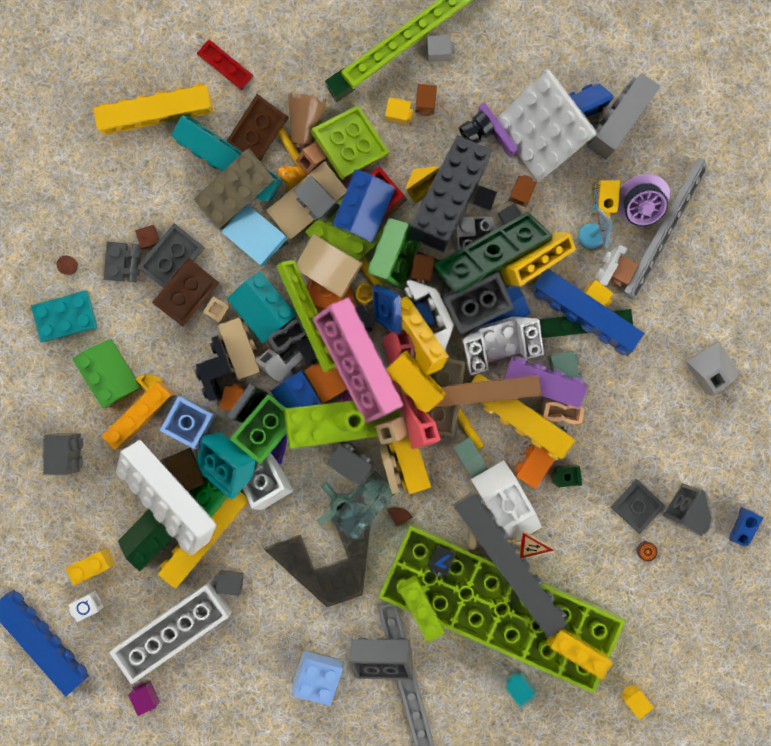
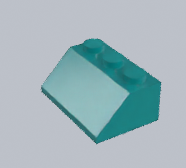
M261 271L247 279L226 299L262 344L268 341L272 333L284 329L297 316Z
M220 431L202 436L200 439L197 464L202 475L228 498L234 499L253 477L255 460Z

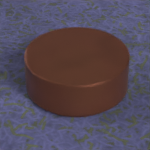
M64 255L58 259L57 269L60 273L72 275L77 271L78 263L75 258Z

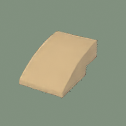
M313 234L296 265L300 272L336 295L344 297L363 263Z

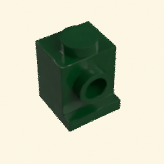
M578 465L554 467V472H551L552 483H555L558 488L582 486L581 469ZM567 473L570 475L569 480L564 479V475Z

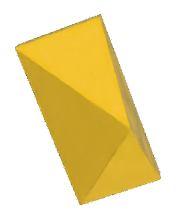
M439 167L418 168L412 171L405 188L413 203L426 196L439 171Z

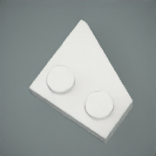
M619 245L605 254L603 258L605 264L602 269L598 270L595 279L603 286H607L618 266L617 262L622 253L625 254L627 250L626 247Z

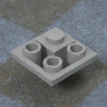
M493 216L462 217L451 238L455 252L494 231Z
M719 341L686 361L706 394H716L730 385L740 374Z

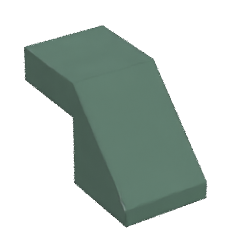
M470 437L453 446L471 478L488 469Z

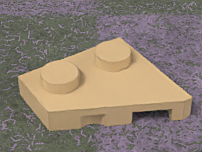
M379 444L392 494L398 493V485L401 484L399 474H394L393 468L397 467L394 456H389L386 444Z

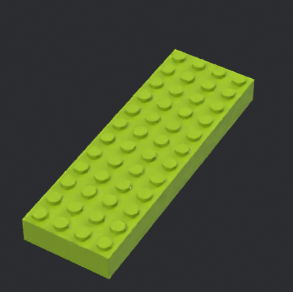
M409 523L379 591L380 599L411 612L399 590V584L416 575L443 627L595 693L600 678L550 648L547 643V635L491 558ZM436 543L455 550L456 555L447 576L443 574L441 576L434 575L430 572L431 569H428L427 564ZM543 582L541 587L544 592L549 590L555 599L552 603L556 608L560 606L567 615L564 619L568 624L563 628L610 658L626 621L618 614Z

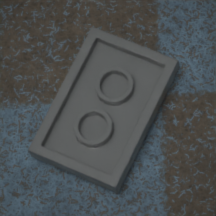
M173 223L138 268L161 287H164L188 257L195 261L205 247Z

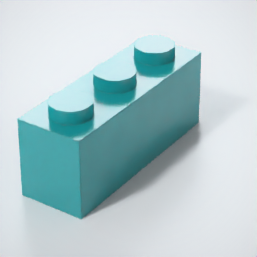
M516 671L506 680L508 684L505 688L519 708L535 697L538 692L524 672L519 674Z

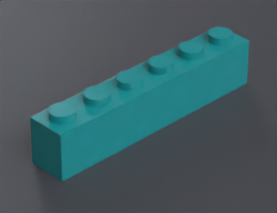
M189 115L180 117L171 135L176 139L177 144L182 147H188L192 150L193 155L198 158H204L208 161L207 164L221 171H224L243 153ZM268 169L266 170L274 178V181L256 196L260 201L272 200L283 181Z

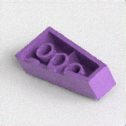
M511 356L504 375V379L539 375L541 396L579 409L588 388L587 384L584 383L585 380L580 377L573 376L571 378L562 371L556 369L552 371L542 364H534L524 358Z

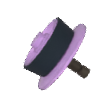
M653 174L638 175L629 179L620 188L618 214L636 226H648L658 222L668 209L670 199L668 184L664 179Z

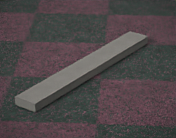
M697 159L627 285L624 293L629 299L636 300L706 174L708 168L705 159Z
M389 602L377 604L386 639H406L398 607ZM413 667V680L397 679L414 746H435Z

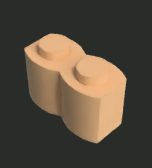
M550 398L542 399L540 413L550 421L564 420L570 424H579L583 421L585 409L582 406L579 409Z

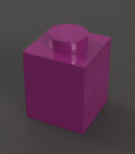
M141 681L132 687L133 690L128 694V697L137 716L157 707L160 700L151 681L145 684Z

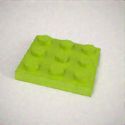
M359 105L311 130V134L342 180L353 175L355 169L361 171L390 153Z
M344 196L338 201L340 205L342 203ZM338 210L326 223L318 220L305 231L310 238L315 234L358 261L380 242L383 234L379 228L372 243L337 229L333 222Z

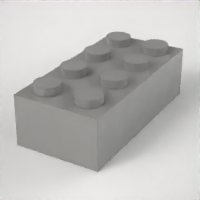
M643 73L637 79L633 77L600 122V125L595 130L597 134L590 139L591 143L588 145V148L606 160L617 149L661 86Z

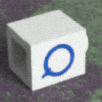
M95 590L70 603L69 611L71 616L79 622L100 611L103 605Z

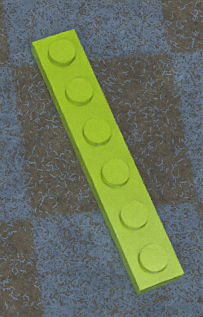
M295 260L280 262L276 267L323 372L336 369L337 367L312 319L318 315V311Z

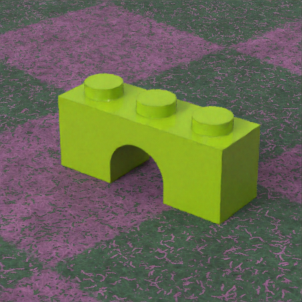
M415 575L400 583L399 590L427 643L444 635V627L437 613L430 605L417 576Z

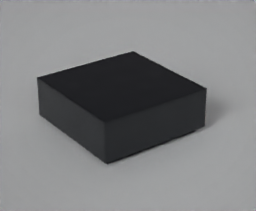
M479 185L472 205L490 211L497 192Z

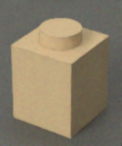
M403 416L387 419L375 426L381 445L396 442L408 435Z

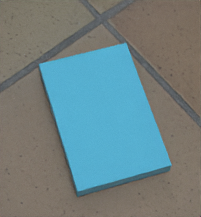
M248 204L222 231L225 236L262 267L288 239Z

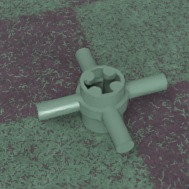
M324 482L321 488L331 498L330 510L317 520L318 524L323 526L336 515L338 518L342 516L341 519L348 518L355 528H359L362 523L357 517L355 518L352 501L366 490L365 487L361 484L347 495L336 493L327 482ZM342 502L345 505V508L343 509L341 506H339L340 504H342Z

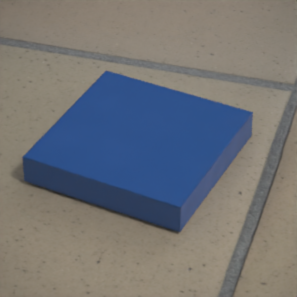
M379 284L372 286L374 321L396 334L402 332L400 295Z

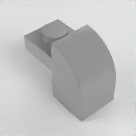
M289 347L281 356L268 349L255 362L264 373L273 379L284 381L294 376L290 370L297 366L304 357L298 350Z

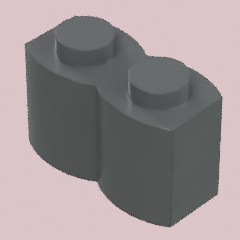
M294 320L285 329L272 333L267 341L268 347L280 355L286 352L290 345H296L298 341L304 339L307 334L301 320Z

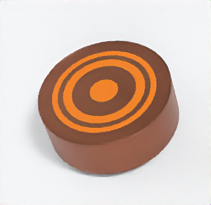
M644 541L638 545L637 555L639 558L647 562L656 558L658 551L653 543Z

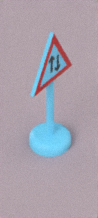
M597 208L600 225L596 223L585 224L578 233L579 243L586 249H596L602 243L604 248L607 247L612 221L599 208Z

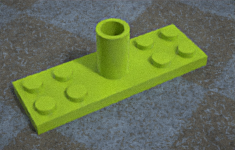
M354 401L284 409L288 449L377 437L378 434L375 426L387 419L399 417V410L397 408L365 424L364 417L358 411Z

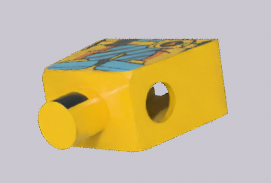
M620 180L592 182V213H597V208H599L610 219L611 213L618 212Z

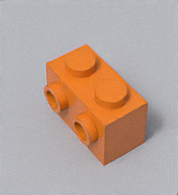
M530 444L524 452L526 456L522 462L518 461L515 465V473L513 475L536 489L555 459L547 454L548 450L541 447L540 449L534 444Z

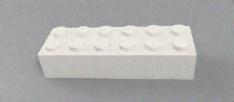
M139 440L122 450L116 469L118 477L124 480L129 485L131 492L137 494L142 504L154 513L155 519L160 523L162 522L168 534L177 539L182 550L193 555L209 543L216 528V523L144 443Z
M210 580L116 645L109 653L132 685L230 616L232 610L222 595L216 593V587L213 586V582Z

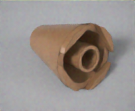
M288 93L292 143H296L295 147L306 148L313 141L314 137L311 134V130L318 126L327 100L323 99L322 102H319L318 97L296 94V97H292V93Z

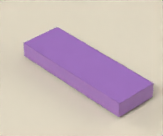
M484 102L479 106L477 113L483 111L489 117L495 131L492 134L506 154L512 157L516 154L518 148Z

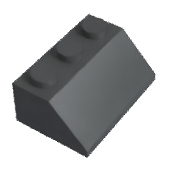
M498 272L459 294L451 290L441 295L460 334L514 309Z
M684 483L681 484L662 515L678 526L701 537L711 527L712 516L706 492Z
M358 638L351 640L349 663L356 679L413 680L412 648L409 640L397 638L396 640H387L385 638H378L376 640Z

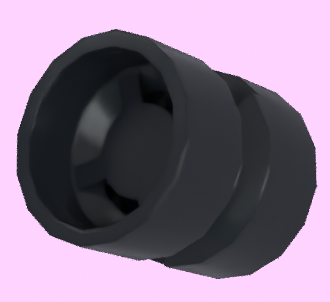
M483 111L473 116L472 121H466L458 127L463 138L477 144L481 142L482 137L486 138L495 132L491 120Z

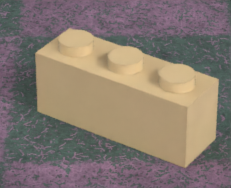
M239 317L218 325L238 380L261 373L262 370L255 362L260 357H257L255 353L257 346L254 339H250L248 335L250 328L243 319Z

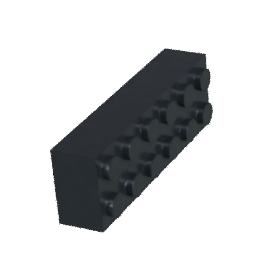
M459 135L456 136L410 225L409 238L440 252H445L488 165L493 150Z

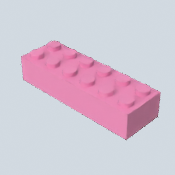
M349 298L330 305L312 318L358 411L363 415L365 424L403 406L400 396L396 392L391 378L387 374L382 360L375 351L373 343L369 339L364 325L360 321L355 307Z

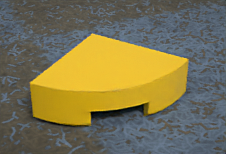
M151 374L142 375L135 379L146 392L156 382L164 381L160 377Z

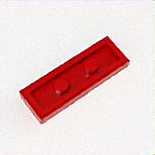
M210 39L197 52L200 58L241 91L253 78L252 73Z

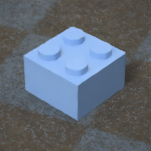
M178 396L160 431L193 449L199 448L201 437L207 434L217 414L184 396Z
M303 651L292 684L293 696L331 706L343 670L340 660Z

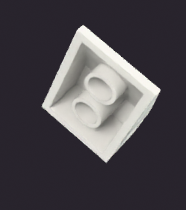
M271 452L261 464L255 460L253 477L243 487L251 508L261 511L293 492L285 473Z

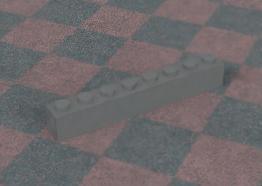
M471 491L453 504L454 508L547 637H551L568 624L564 619L567 615L560 606L556 608L552 603L555 599L549 590L544 592L541 587L543 582L537 574L534 576L531 574L529 569L532 567L525 558L521 560L517 553L520 550L515 543H509L505 538L508 536L502 525L498 527L494 521L497 518L490 509L486 511L482 506L485 502L479 494L474 495Z

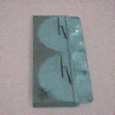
M373 471L331 521L347 537L351 536L356 540L375 518V515L385 506V503L394 495L391 492L390 485L376 471Z

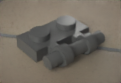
M107 242L103 279L124 282L125 274L129 275L128 282L136 283L137 275H139L138 258H141V252H139L140 245L132 244L131 251H127V243ZM126 257L131 258L130 268H126Z

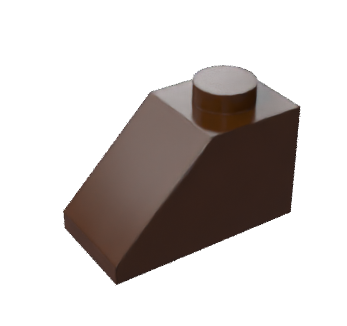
M415 254L411 278H415V282L427 284V280H432L435 257Z

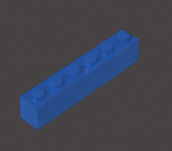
M546 269L531 290L537 299L546 301L553 310L561 311L568 320L577 322L582 326L583 330L595 334L602 343L610 344L621 355L628 356L631 354L645 334L550 269Z
M12 590L0 599V623L65 697L69 695L89 676L86 667L74 659L75 656L72 651L66 650L62 645L61 639L57 635H53L49 630V625L38 618L36 610L24 602V597L21 593Z

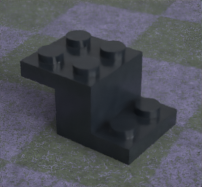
M220 335L211 337L212 343H210L212 352L217 354V357L196 364L197 369L195 370L197 379L201 380L204 386L202 393L209 402L222 399L223 395L217 380L236 374L223 338Z

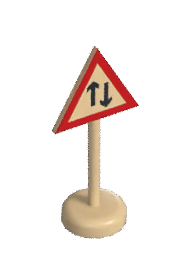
M471 531L469 550L475 551L479 541ZM525 531L522 532V541L508 540L509 543L514 542L516 546H521L520 558L555 550V548Z

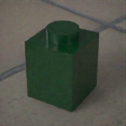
M343 69L325 80L326 88L336 102L355 90V88H351L341 75Z

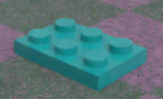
M88 291L31 305L39 339L42 343L98 328Z

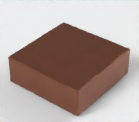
M154 225L135 230L142 250L155 246L159 242Z

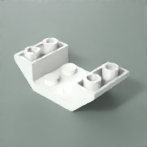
M412 280L407 281L404 291L410 300L416 302L428 297L426 302H428L430 310H434L437 315L435 321L439 328H443L442 331L434 335L445 350L454 324L437 289Z
M509 317L481 325L472 330L463 339L470 376L488 371V362L521 353L526 360L544 355L539 319Z
M504 460L471 478L488 510L490 509L497 518L495 520L497 526L500 527L502 525L508 536L505 537L506 539L512 540L516 538L519 541L522 539L523 531L531 534L542 528L533 507Z

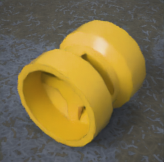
M361 284L357 287L356 297L360 303L369 304L373 301L371 285Z

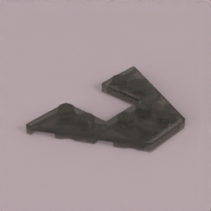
M371 509L335 523L348 556L344 560L314 570L301 534L269 545L264 550L326 607L362 596L373 511Z

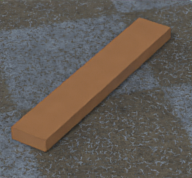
M539 375L440 386L446 394L434 407L541 396Z

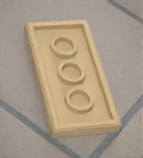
M325 161L309 174L337 202L345 195L347 188ZM309 175L266 210L290 241L315 221L309 214L311 210L307 206L304 208L296 200L298 196L294 193Z

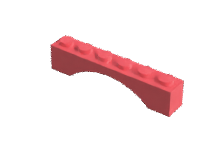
M405 330L397 334L391 332L382 338L389 365L406 350L414 358V344ZM395 381L396 391L403 404L401 409L412 449L430 446L441 441L436 422L428 412L425 413L423 410H419L414 404V400L410 396L405 395L401 390V386Z

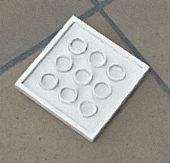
M546 70L496 118L518 148L516 153L538 182L547 177L597 134L550 70Z

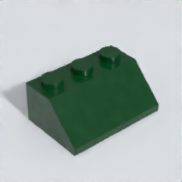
M148 509L118 540V544L125 558L140 572L174 537L168 534L166 527L162 522H158L154 517V513Z

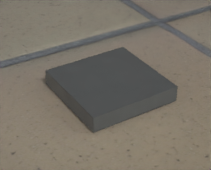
M637 479L611 505V508L639 534L665 507Z

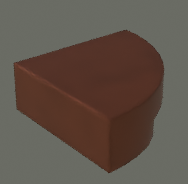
M391 507L387 509L396 527L413 518L411 513L403 508Z

